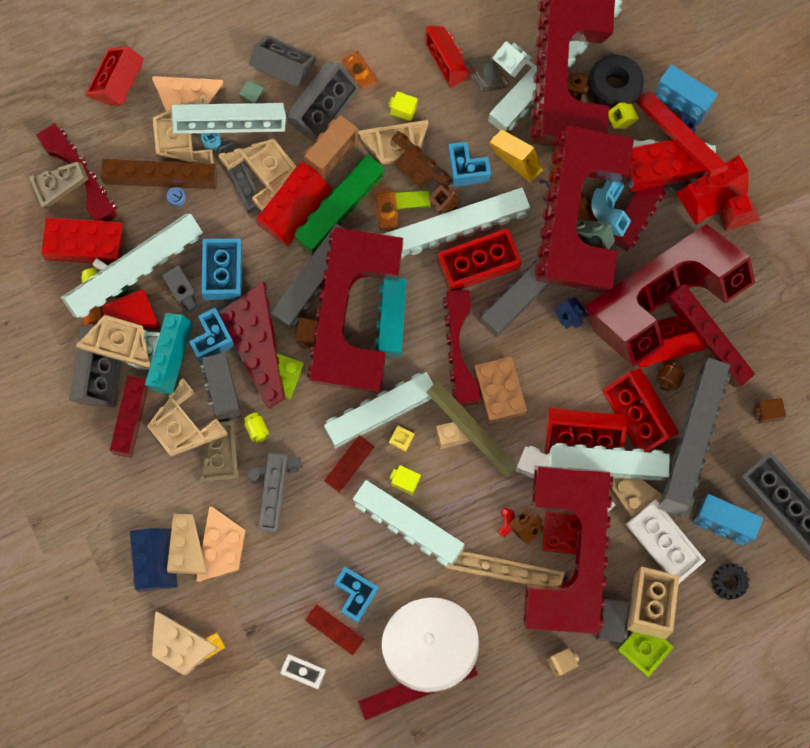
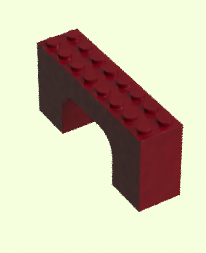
M540 0L538 3L540 18L537 21L539 36H537L535 44L538 47V54H536L534 60L537 70L533 77V82L536 83L532 94V101L535 102L531 112L533 126L530 129L532 143L555 146V135L568 125L608 133L609 106L577 101L569 93L567 76L570 41L603 44L613 34L615 0Z
M569 125L555 135L554 145L556 148L555 153L551 157L553 169L548 177L550 189L547 190L545 200L548 201L547 209L545 208L543 212L545 223L540 231L542 243L537 251L539 263L534 271V275L537 276L536 281L599 293L613 289L618 251L585 244L577 234L576 224L584 179L591 177L619 182L628 177L634 138Z
M705 224L622 280L613 289L606 291L587 304L585 308L593 332L634 367L664 346L658 322L650 313L666 303L664 300L666 295L677 286L685 284L688 288H705L726 304L755 284L750 256L708 224Z
M334 227V232H330L329 235L331 251H327L325 262L328 265V270L323 272L322 281H324L325 288L320 291L319 300H321L322 307L317 310L316 319H318L319 326L314 329L313 338L316 341V345L311 348L310 358L313 359L312 366H308L307 377L314 384L380 393L386 353L359 349L349 345L344 339V326L350 290L356 281L364 277L398 281L404 240L402 237Z
M534 466L532 505L539 508L569 510L575 516L578 526L575 569L572 577L566 583L558 586L526 584L523 624L526 629L599 634V630L603 629L604 620L601 617V609L605 607V597H602V589L606 588V577L603 573L604 568L607 569L608 565L605 548L609 547V536H606L607 528H610L611 524L608 508L612 507V496H609V489L613 488L614 482L611 472Z

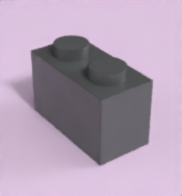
M605 599V607L601 609V617L604 620L603 629L599 630L596 640L621 644L623 640L627 639L628 630L625 628L626 620L629 619V603Z

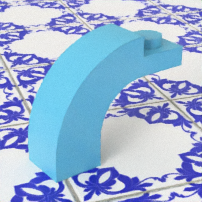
M621 180L619 182L607 181L603 189L596 188L592 198V211L598 221L611 223L614 235L623 237L631 220L623 210L614 209V205L624 188V184Z

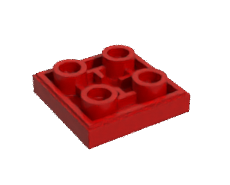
M545 512L542 551L576 555L578 525L573 514Z

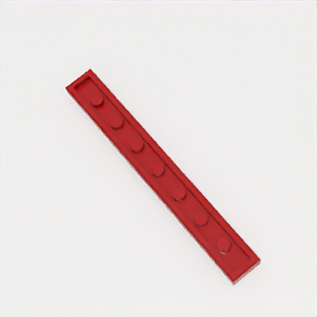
M652 92L639 96L635 103L710 176H714L728 171V165Z

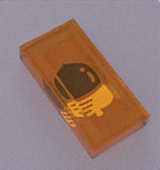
M358 50L342 59L343 64L361 90L377 82L376 76Z
M395 190L376 193L380 230L399 227Z

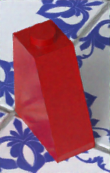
M748 194L729 198L719 213L725 231L761 220L756 205Z
M144 289L101 306L103 311L100 313L101 318L107 315L141 325L143 329L160 328Z

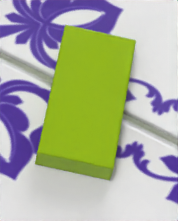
M429 191L395 193L397 210L430 207Z

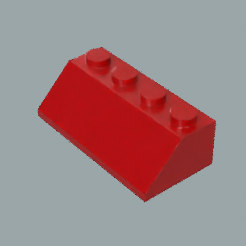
M740 155L726 162L728 171L714 176L706 174L676 193L695 225L723 209L729 198L748 193L749 170Z
M301 161L256 218L257 224L280 242L289 246L295 238L296 230L301 225L304 226L307 223L309 215L318 209L320 203L329 195L332 188L317 171Z
M677 315L657 321L664 346L637 365L639 368L648 367L655 363L666 362L672 358L700 352L708 347L698 334Z
M641 368L629 371L602 390L614 412L626 416V432L636 449L650 452L680 434Z
M548 408L544 452L550 453L551 447L557 443L567 444V447L586 445V448L593 449L595 446H604L607 450H613V448L617 447L623 448L627 430L626 416L622 414Z

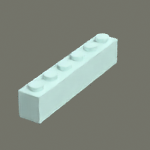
M283 103L171 105L173 134L285 132L286 114Z
M427 372L415 374L411 377L412 380L396 384L394 386L395 389L389 392L388 390L380 392L377 398L363 401L360 404L361 406L356 409H347L343 412L344 415L339 418L335 416L328 419L324 429L334 448L336 449L431 400L432 398L427 394V391L433 383Z
M557 443L550 449V467L604 470L611 472V476L617 478L665 481L669 478V454H664V451L660 450L648 453L644 452L643 449L625 451V448L617 447L613 448V450H607L604 446H595L593 449L586 448V445L567 447V444Z
M365 480L353 498L356 504L355 508L363 513L367 511L372 514L371 518L378 523L384 522L388 525L387 528L395 534L401 533L404 535L403 539L411 545L416 543L421 547L420 550L428 556L433 554L437 557L436 561L445 567L447 564L452 567L465 548L464 543L367 480Z

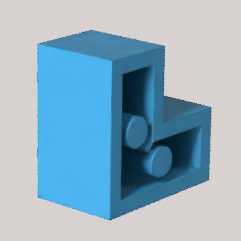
M467 142L449 144L448 158L453 187L490 182L489 157L470 159Z
M216 308L198 316L206 333L189 342L199 363L203 362L202 358L217 355L234 347L233 341Z
M344 567L334 583L335 587L350 595L341 610V614L358 624L377 594L379 587Z

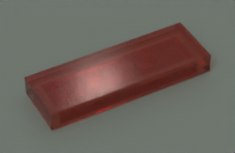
M359 435L324 482L340 494L375 446Z
M317 604L305 619L307 623L352 656L365 640Z

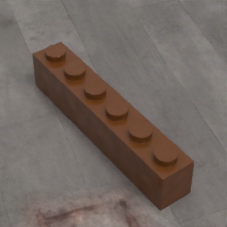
M102 159L101 178L105 185L216 190L217 170L215 164Z

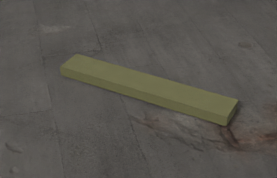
M439 381L433 384L427 391V394L505 477L510 475L517 464Z

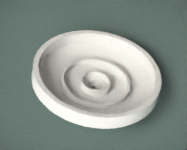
M423 598L406 604L391 617L383 633L382 652L389 671L400 683L414 690L435 692L456 685L469 674L478 657L479 638L474 621L462 607L441 598Z

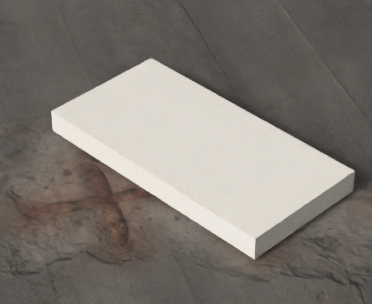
M655 499L625 525L663 572L678 575L680 583L706 560L665 511L658 509L659 503Z

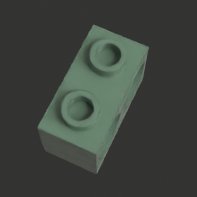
M577 220V234L585 244L610 249L615 242L611 223Z

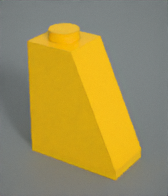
M501 130L490 141L494 154L528 182L531 183L542 171L535 148L504 130Z

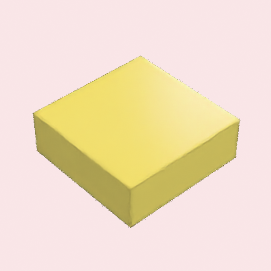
M397 425L389 444L406 452L415 434Z

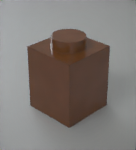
M299 318L295 342L300 348L310 349V347L315 346L316 341L313 335L315 327L319 326V322Z
M782 398L759 401L755 405L754 416L758 419L759 424L781 421L786 417Z

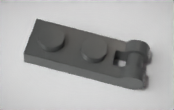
M300 457L287 460L286 472L288 474L299 472V469L303 468ZM266 466L254 468L248 472V478L251 483L257 484L261 478L265 477Z

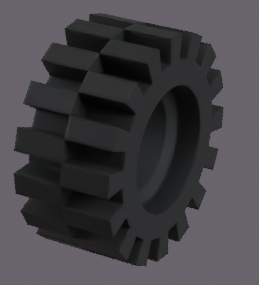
M731 563L717 568L711 579V582H713L712 589H715V594H719L720 598H726V600H734L741 597L747 592L746 589L749 588L748 582L750 579L746 576L748 575L747 571L744 572L742 566L738 567V564ZM732 574L736 577V588L728 589L724 586L723 578L725 575Z

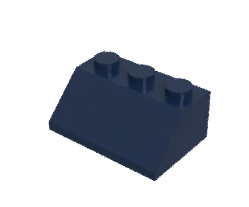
M147 528L130 531L134 587L138 593L178 588L177 573L167 572L172 529Z

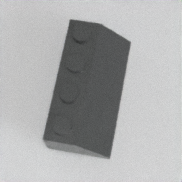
M327 61L287 112L286 120L297 131L316 143L317 137L322 132L325 133L327 131L329 123L341 115L361 88L340 63Z
M96 324L81 326L78 342L81 341L83 337ZM77 348L69 401L83 405L114 408L121 361Z

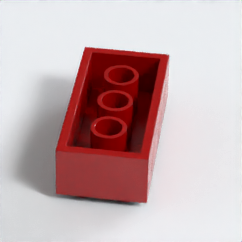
M674 140L633 147L629 176L626 178L630 192L701 178L705 171Z
M46 217L41 254L46 261L93 264L97 258L106 265H110L122 257L125 229L122 222Z
M508 228L437 253V263L449 291L462 290L520 269L522 263Z

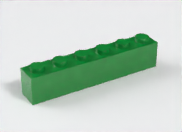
M369 155L364 159L361 158L356 163V168L345 175L343 183L340 186L336 185L331 192L332 195L320 203V208L317 212H312L307 219L308 222L296 230V243L311 255L316 252L335 224L340 226L385 175V168Z

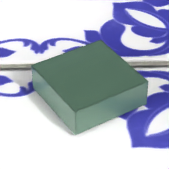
M248 80L239 93V97L250 103H257L264 92V88Z

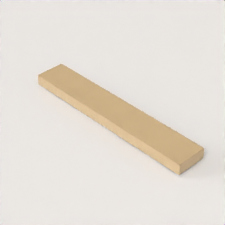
M465 551L461 552L452 567L448 564L445 567L446 569L523 585H562L565 574L562 571Z

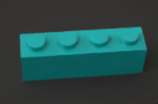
M398 278V281L384 279V283H380L379 294L383 295L382 301H378V313H381V320L377 319L376 331H380V337L375 340V349H379V352H385L386 356L401 357L407 279Z
M165 314L145 382V386L156 393L173 394L193 325L183 315Z

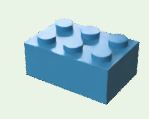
M671 64L660 79L654 95L675 113L689 114V117L697 119L696 124L700 125L711 109L718 93Z
M203 239L202 296L204 300H237L242 296L243 245L241 239Z
M707 494L700 500L692 522L696 523L698 528L713 530L715 535L725 538V536L731 538L733 543L740 546L747 545L756 539L763 521L762 517L710 494Z

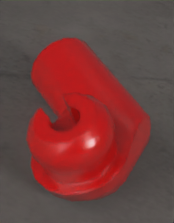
M504 508L501 511L504 524L498 530V534L503 538L512 530L509 524L515 519L514 511L508 508Z

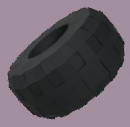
M610 55L603 57L595 63L588 78V84L590 85L588 91L592 100L596 104L609 106V110L618 103L633 105L643 89L644 77L642 70L635 61L626 56ZM613 77L618 78L624 83L625 87L613 88L606 80Z

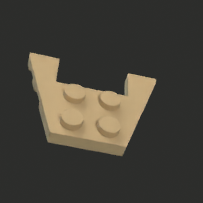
M202 95L200 98L185 104H207V96ZM171 110L152 118L157 156L189 163L214 164L212 149L193 151L191 133L173 134Z
M275 139L218 155L219 160L228 171L242 161H245L266 188L252 197V201L261 212L296 169V165Z
M184 378L179 381V386L172 395H169L166 404L163 407L161 406L147 426L170 456L228 434L217 419L199 431L179 405L195 393Z

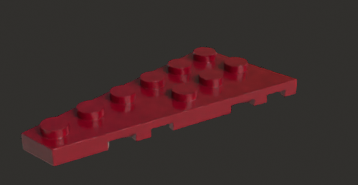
M261 282L223 308L218 314L266 407L271 409L285 400L286 397L283 379L279 371L278 364L280 362L276 353L277 345L273 321L270 318L269 299H267L266 295L267 287L266 283Z

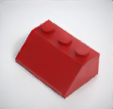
M427 26L425 45L450 88L470 79L471 66L468 61L463 59L460 47H456L453 42L454 37L452 33L448 32L445 26Z
M128 46L108 48L85 95L110 106H121L126 100L128 90L134 84L136 74L142 68L144 58Z

